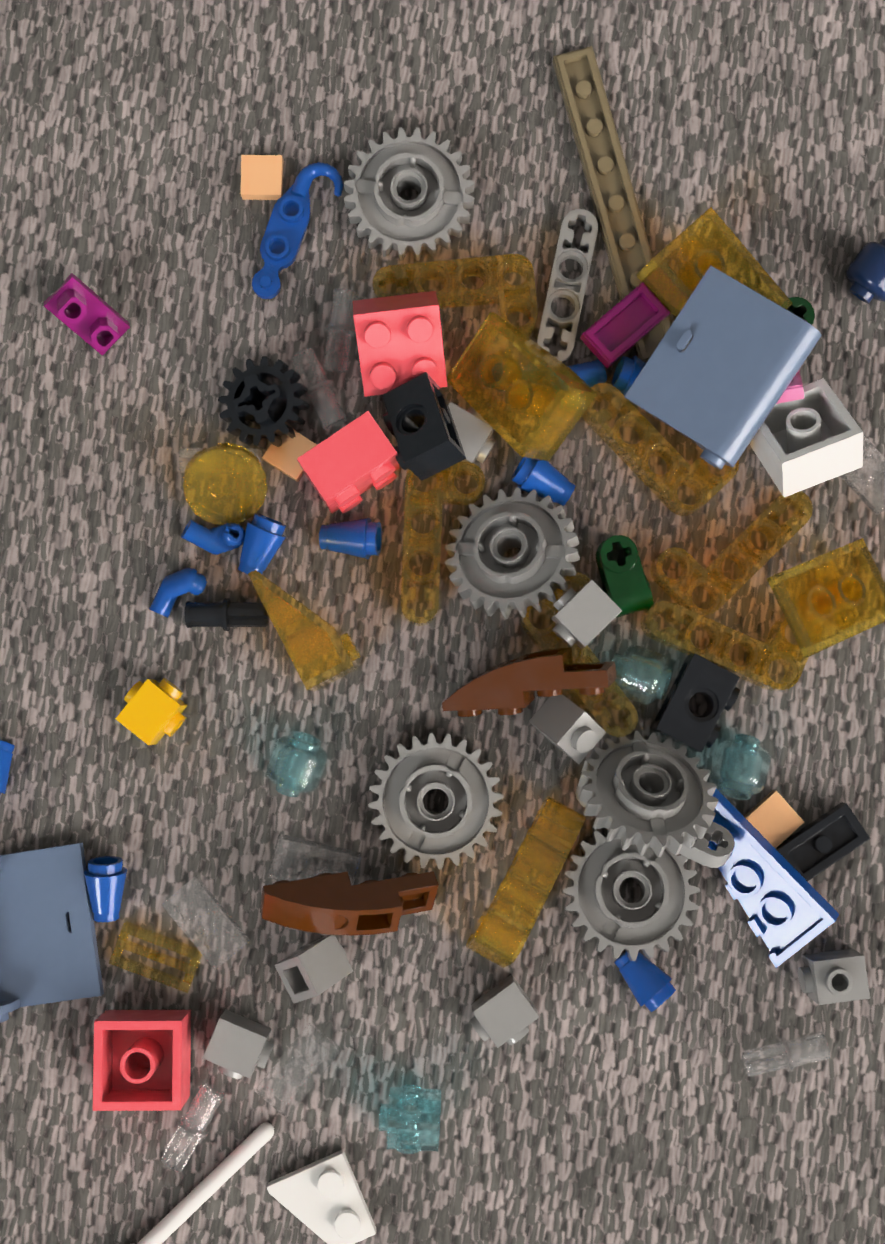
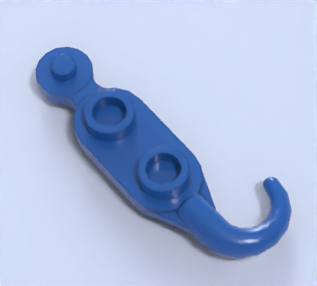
M321 162L307 165L297 175L294 184L274 205L260 245V253L265 262L264 267L252 278V287L258 297L272 299L278 295L281 289L279 273L282 269L293 264L297 257L310 221L309 189L312 181L316 177L326 176L334 183L335 196L339 197L342 195L344 186L342 176L333 166Z

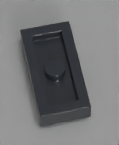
M841 802L782 842L776 850L808 882L870 840V837L847 803Z

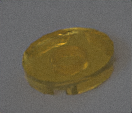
M219 443L217 446L198 451L187 464L183 477L185 499L192 511L205 521L218 525L226 523L239 524L254 516L263 505L268 490L265 470L257 456L245 447L232 443Z

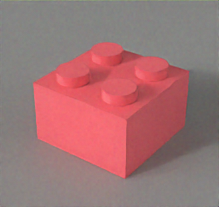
M436 291L353 301V317L364 397L383 395L425 372L429 374L440 388L447 387L440 310Z
M369 411L297 458L304 474L332 514L339 509L343 514L356 507L363 500L360 496L362 493L373 486L376 490L384 488L397 478L394 472L400 468L396 459L397 451Z
M106 1010L94 1021L93 1111L181 1110L190 1097L191 1010Z

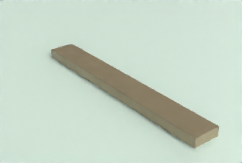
M590 46L553 56V66L620 301L643 282L667 308L593 47ZM669 315L633 346L636 356L647 363L672 325Z

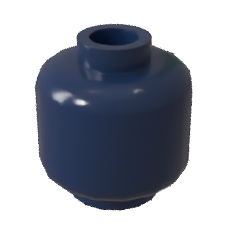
M882 239L879 243H866L846 270L847 278L853 284L849 291L867 304L872 299L885 302V239Z

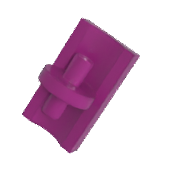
M73 273L66 278L54 294L44 301L46 309L102 356L130 328V323Z

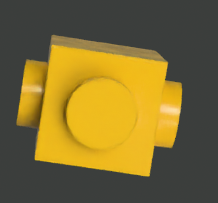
M163 678L160 683L153 679H147L144 683L138 681L124 697V701L128 704L115 719L147 745H156L164 734L171 737L180 728L186 719L181 713L188 705L179 699L183 692L167 679Z

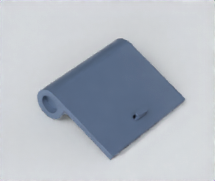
M710 265L624 397L696 442L703 450L700 458L719 470H722L724 465L733 468L822 335L807 321Z
M83 842L0 855V1023L9 1020V1012L20 1007L97 997L104 994L93 912L84 876V871L87 868Z

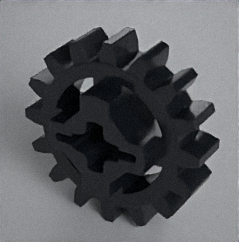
M262 356L260 366L253 360L247 359V370L242 372L234 367L232 371L236 377L235 381H224L222 384L229 390L227 396L218 398V402L227 406V410L219 414L220 418L226 422H231L226 430L234 436H239V441L248 446L254 442V445L260 449H266L268 440L277 447L282 446L281 436L286 434L293 439L296 436L291 428L294 423L304 425L306 422L299 416V412L310 407V404L300 399L301 396L308 392V388L302 383H297L301 378L300 374L293 369L288 370L289 366L279 359L274 364L267 356ZM267 378L279 379L283 384L280 386L277 383L271 384L267 381ZM245 421H256L261 426V429L251 428Z

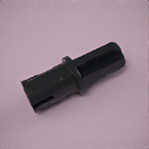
M224 598L223 602L187 601L185 605V625L187 628L223 627L224 631H229L230 627H266L270 620V609L267 603L230 602L229 598Z

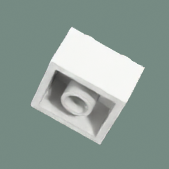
M824 378L803 386L804 399L776 404L749 443L783 497L863 467V431Z

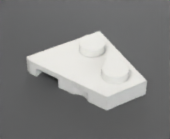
M343 1149L272 1180L267 1184L266 1188L269 1194L327 1244H355L376 1234V1226Z

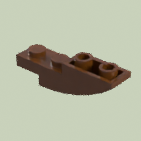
M572 647L529 653L505 661L483 672L442 703L443 711H457L460 717L477 716L483 713L482 710L497 709L499 715H515L522 713L523 708H526L535 699V691H537V696L539 697L558 696L563 694V689H579V694L581 695L601 694L605 692V688H608L617 679L615 662L573 664Z
M434 871L420 874L407 873L401 877L380 881L367 880L357 885L351 884L348 872L322 873L312 878L294 881L281 880L271 885L263 886L260 913L262 919L281 926L327 935L353 936L396 932L401 915L433 909L439 884Z

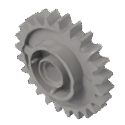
M400 127L396 139H392L385 131L383 132V143L381 145L370 139L368 141L370 153L366 154L357 151V161L360 166L349 165V176L353 180L344 181L345 192L350 194L344 197L345 208L353 209L348 213L350 224L359 223L356 228L358 238L369 235L368 246L370 249L382 244L383 257H387L392 250H397L399 261L404 260L407 252H412L415 260L420 261L421 251L427 250L432 257H436L437 244L449 249L451 243L449 235L461 238L462 227L459 223L469 224L471 214L466 209L474 208L475 198L468 194L474 192L475 183L472 180H466L470 176V165L459 166L462 162V152L458 151L449 154L450 140L447 139L440 145L436 144V132L434 131L426 139H423L418 127H416L411 137H407L403 128ZM406 189L416 190L420 194L414 200H404L399 196Z
M516 487L512 497H507L503 489H499L498 498L495 501H492L485 494L483 495L484 505L479 508L474 504H469L472 513L470 517L460 515L457 517L462 528L449 531V534L455 541V543L445 545L447 553L452 557L445 561L448 570L453 572L449 578L454 587L459 586L457 591L463 600L470 597L469 602L475 610L484 604V609L488 616H492L498 608H500L505 619L509 618L513 609H517L522 618L526 617L528 606H533L538 612H541V601L546 598L555 603L557 600L553 591L556 588L567 591L569 588L564 577L576 576L577 574L574 565L570 563L580 560L579 552L574 548L580 543L577 533L572 532L575 529L571 518H565L566 513L562 505L553 508L554 504L549 495L539 502L538 494L534 489L525 498H523L519 487ZM521 548L514 557H504V554L509 549Z
M639 731L634 732L632 740H629L623 733H619L616 743L608 738L604 739L602 748L594 747L590 758H586L578 782V786L582 788L578 799L581 802L587 803L583 814L584 816H596L593 825L594 830L608 829L606 840L609 842L617 837L622 840V850L624 851L631 844H635L640 856H643L649 847L654 850L657 857L662 856L665 847L674 855H678L682 844L691 849L697 838H704L708 827H710L716 815L714 810L718 799L713 794L717 786L714 783L707 782L711 771L709 769H698L697 766L701 758L699 756L686 757L687 746L674 749L672 747L673 741L670 737L664 743H660L654 732L651 733L648 740L643 739Z
M430 733L427 744H422L414 736L412 737V749L408 750L399 743L397 745L400 755L398 758L387 754L384 756L389 769H376L374 772L382 780V783L369 786V790L378 794L379 798L368 803V807L377 809L380 812L371 823L372 825L385 826L379 839L392 838L394 840L390 850L392 854L401 848L405 849L404 862L406 863L412 860L414 856H419L421 868L426 867L429 859H435L438 869H442L445 858H450L456 866H459L460 853L464 852L473 859L475 857L473 844L477 843L487 847L488 843L483 833L485 831L497 832V828L490 822V818L502 816L503 814L501 810L493 806V802L504 798L502 793L492 791V786L496 785L500 778L499 776H487L486 773L493 765L492 762L478 763L477 760L481 750L478 748L471 753H467V740L465 739L457 746H453L450 734L445 736L442 743H437L434 734ZM441 789L447 794L448 804L442 811L433 812L424 805L423 798L429 790Z
M594 831L592 835L595 844L592 846L582 841L579 846L584 853L583 857L571 855L569 858L576 866V870L565 871L563 874L573 883L571 887L562 890V894L572 896L573 902L564 907V910L569 912L575 911L578 915L571 926H585L586 931L583 934L582 940L586 942L596 937L598 939L596 945L597 952H602L610 945L612 948V958L615 959L619 958L623 949L627 951L630 961H636L640 949H642L648 959L653 958L655 945L662 951L668 952L670 950L667 941L668 937L677 941H682L683 939L678 930L679 925L688 927L693 925L692 921L686 916V912L699 909L698 905L689 900V896L700 892V888L691 886L688 883V880L694 877L697 871L685 870L683 865L689 858L683 855H674L666 847L661 857H657L654 850L650 847L646 849L643 856H640L635 844H631L624 851L622 850V840L617 837L608 842L606 837L600 832ZM624 879L635 880L641 888L640 898L635 903L626 902L620 895L619 888Z

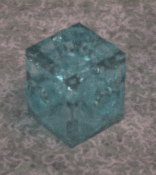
M417 1085L390 1087L389 1104H380L379 1131L387 1132V1149H396L404 1154H414L419 1151L438 1152L441 1089H423Z

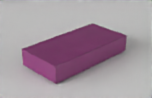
M642 282L583 332L580 339L608 369L665 320L670 311Z

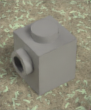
M450 402L448 406L466 459L459 463L471 470L476 460L483 464L492 451L495 442L490 440L494 427L488 424L490 419L477 409L469 407L466 411Z
M591 580L578 593L571 587L553 604L558 612L551 618L557 624L552 630L568 647L571 648L576 644L582 649L617 617L622 610Z
M563 694L549 697L529 720L542 735L577 764L581 763L606 734L582 708Z
M327 935L311 941L274 965L293 1003L320 995L353 972L346 952L335 935Z
M844 949L803 955L804 967H799L798 969L800 987L802 992L808 993V997L818 1005L870 999L865 957L863 954L854 949Z
M512 974L471 1004L472 1013L474 1014V1017L470 1019L472 1026L483 1041L491 1038L497 1048L505 1042L510 1046L520 1041L529 1032L527 1026L539 1018L537 1008Z
M225 1009L217 1022L202 1059L219 1065L218 1070L226 1076L235 1079H241L242 1076L250 1079L256 1066L264 1069L274 1047L273 1043L267 1041L272 1029Z

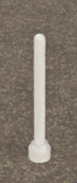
M268 1122L259 1125L137 1244H162L273 1137V1125Z

